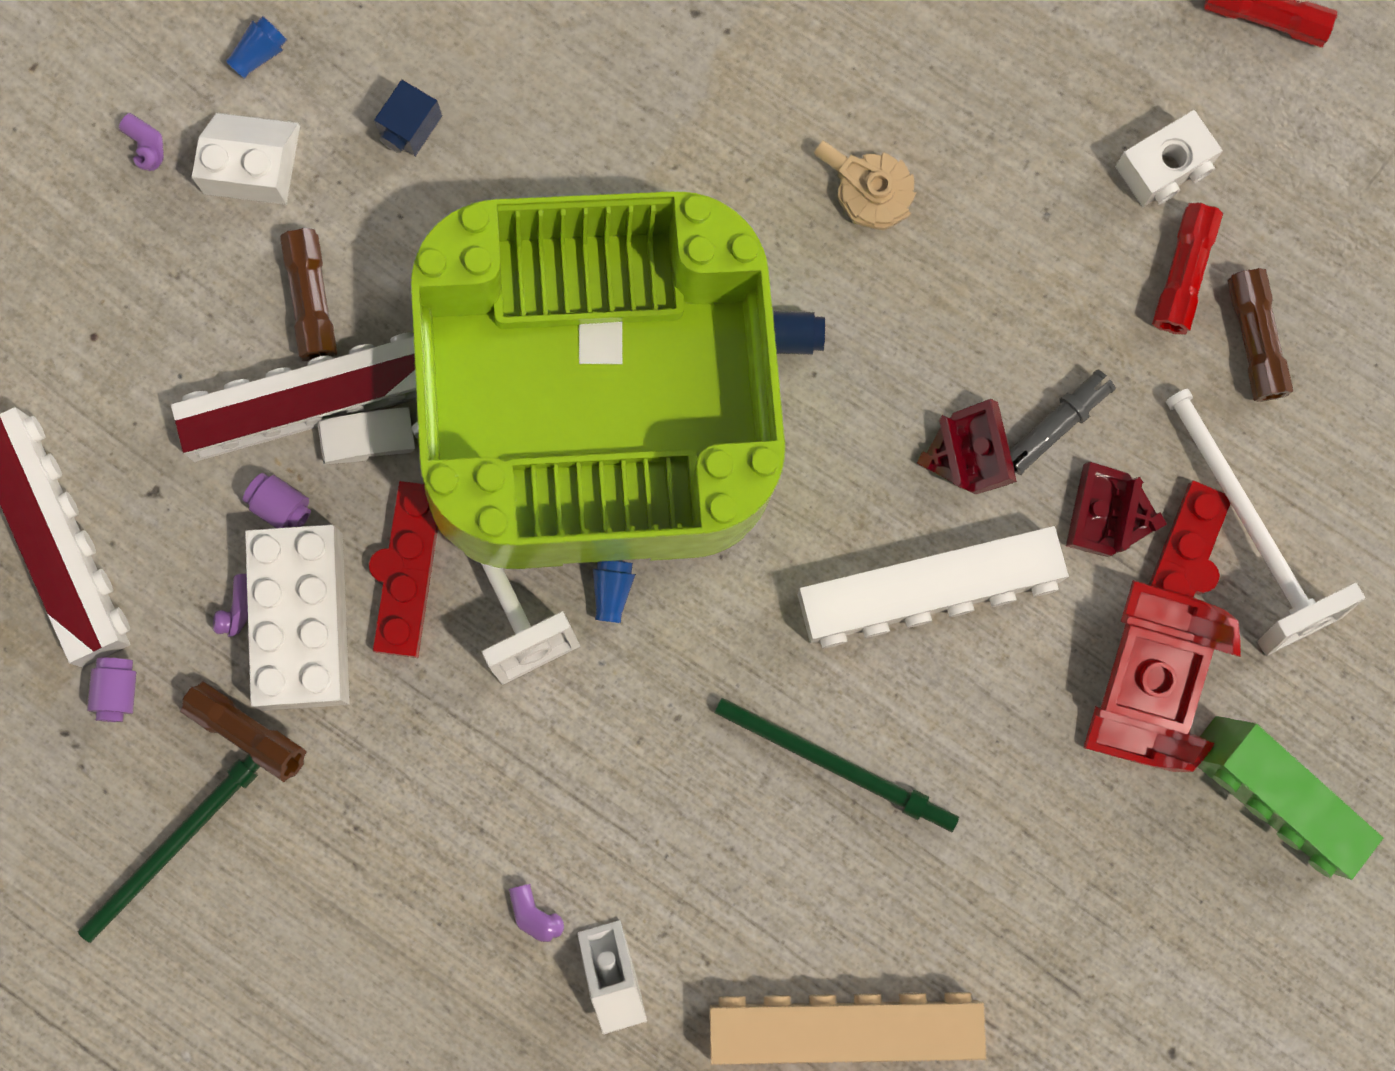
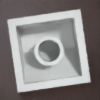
M216 113L199 136L192 172L193 180L204 195L287 205L300 129L299 123Z

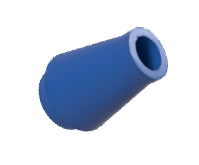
M262 16L256 23L253 20L251 21L226 62L245 79L252 71L284 51L281 46L287 39Z
M601 561L598 562L597 569H593L596 604L595 620L621 623L622 613L636 575L632 573L633 563Z

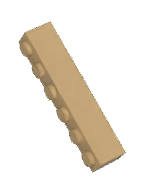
M971 992L944 993V1001H927L926 993H900L899 1002H881V994H854V1002L836 1003V995L818 994L809 995V1003L791 1004V996L789 995L764 996V1004H746V996L719 997V1005H710L711 1065L986 1060L984 1003L972 1000Z

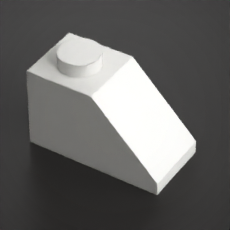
M621 920L578 932L590 996L603 1034L647 1022L640 988Z

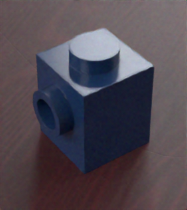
M401 79L374 119V122L381 136L379 139L384 145L397 153L405 150L416 157L442 118V113L436 99Z

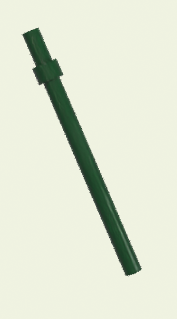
M721 698L714 712L752 733L903 808L902 813L917 821L921 817L951 833L958 823L959 816L929 802V796L915 789L909 792L724 698Z
M249 754L244 759L239 757L226 770L229 775L78 930V934L85 941L91 943L241 787L246 789L258 776L256 771L260 766L252 761Z

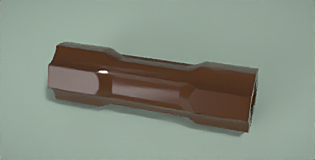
M310 228L286 231L280 235L284 265L288 271L296 321L294 328L299 357L302 358V361H309L320 356L334 357L338 353L333 324L329 317L318 234H316L315 229Z
M1257 268L1235 273L1227 281L1233 308L1238 314L1248 359L1247 372L1253 399L1256 402H1263L1289 396L1294 391L1288 364L1283 357L1272 310L1273 297L1267 270Z
M204 681L197 686L191 687L183 697V705L180 710L182 714L208 732L218 733L248 753L254 763L283 783L289 778L295 777L304 765V757L307 752L304 748L279 731L267 729L237 709L232 700Z

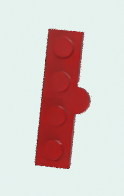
M1194 480L1188 484L1149 585L1193 598L1195 594H1206L1217 586L1220 578L1219 570L1215 563L1209 560V557L1231 504L1225 493Z
M399 481L389 548L376 551L369 561L371 575L383 584L373 652L419 658L438 527L430 512L424 484Z

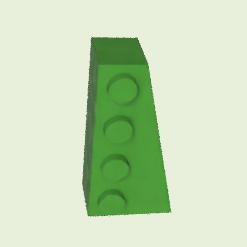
M1215 716L1200 735L1201 738L1215 744L1198 768L1242 802L1252 814L1267 822L1278 831L1276 833L1277 836L1286 844L1310 857L1308 863L1322 875L1328 878L1337 875L1353 880L1384 839L1257 723Z

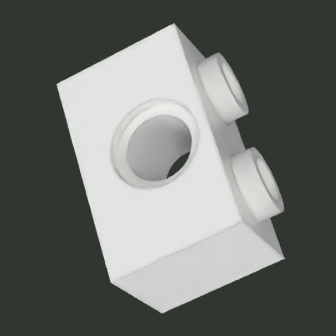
M1193 110L1124 151L1115 168L1141 206L1144 207L1154 200L1158 204L1166 202L1181 190L1179 185L1189 179L1193 183H1197L1215 170L1213 163L1223 150L1196 111ZM1169 156L1174 158L1179 168L1168 167L1163 162L1162 157Z

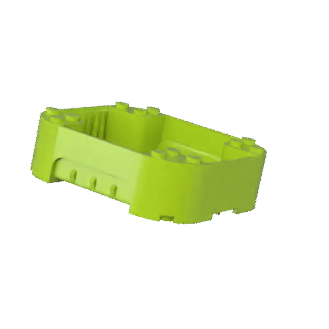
M672 191L484 200L469 204L452 212L434 226L416 254L411 276L421 472L430 512L444 537L448 538L469 558L488 566L504 569L559 567L569 563L649 558L650 561L699 558L722 552L741 541L765 512L781 476L785 458V436L769 269L764 248L747 221L732 208L716 199L697 193ZM622 322V364H579V324Z

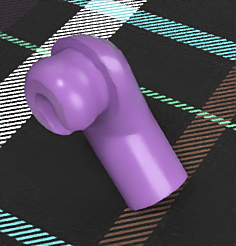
M132 113L125 115L120 122L119 130L137 142V156H133L135 165L142 170L154 171L164 160L161 133Z
M237 574L233 577V601L230 612L219 610L215 612L213 618V631L216 634H227L228 637L239 634L248 621L247 574Z
M530 884L509 889L515 920L519 929L541 942H550L553 938L561 936L564 930L562 918L556 913L547 915L535 907Z

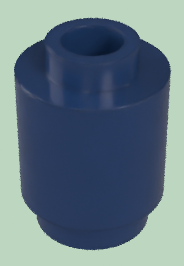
M773 312L777 354L813 355V351H824L825 317L815 316L814 312Z

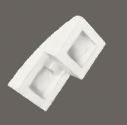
M409 407L345 415L321 420L317 423L324 465L366 461L371 456L412 453L415 449Z

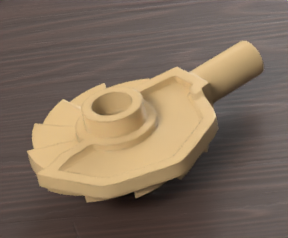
M824 140L816 148L814 155L838 171V177L841 181L837 198L853 223L873 229L886 230L911 215L908 208L916 195V192H913L914 176L913 174L910 175L907 166L901 159L898 162L894 157L882 152V155L865 154L862 159L850 155L848 158Z

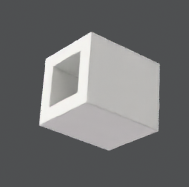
M622 322L579 324V364H622Z

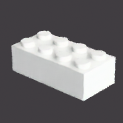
M334 525L246 530L251 707L261 711L350 705L343 533Z

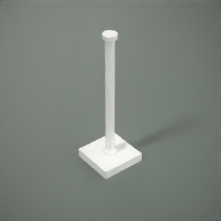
M1184 389L1168 398L1166 403L1170 410L1175 409L1292 606V609L1289 610L1291 615L1277 621L1257 641L1265 656H1268L1341 620L1365 599V596L1358 584L1354 583L1318 602H1315L1314 598H1307L1190 401L1193 395L1189 389Z
M418 422L412 426V431L416 438H419ZM482 564L515 633L514 636L481 651L489 668L502 685L580 647L563 611L531 627L504 569Z

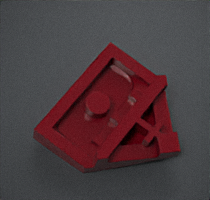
M991 398L952 413L950 418L942 415L939 420L941 427L927 453L923 451L917 461V464L973 494L984 493L1017 482L999 404Z
M1088 462L1083 464L1066 546L1109 557L1129 549L1132 544L1148 534L1159 530L1167 525L1161 512H1155L1142 489L1144 482L1141 477L1132 479L1129 473Z

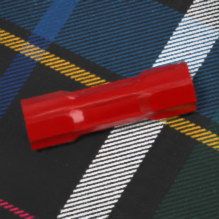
M1206 0L1204 4L1205 10L1233 19L1243 18L1288 33L1294 39L1321 48L1328 41L1337 18V10L1309 1Z
M1189 203L1188 207L1184 210L1177 235V246L1165 288L1160 295L1152 325L1159 330L1187 335V331L1191 330L1199 301L1198 293L1209 254L1216 241L1223 212L1217 207L1203 203Z

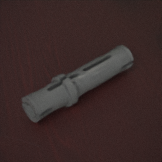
M1095 370L1072 394L1066 393L1059 400L1061 404L1010 449L1012 462L1020 454L1024 455L1013 466L1014 472L1018 475L1025 473L1028 467L1077 422L1083 424L1090 417L1088 412L1115 391V385L1110 379L1098 390H1095V386L1107 376L1105 373Z

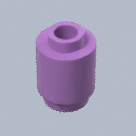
M260 473L249 484L243 496V501L249 505V510L275 528L302 527L311 513V510L307 508L309 498L275 475L269 477L264 473Z
M97 658L96 668L91 669L87 711L96 712V721L123 722L124 714H133L137 674L136 671H132L133 660Z

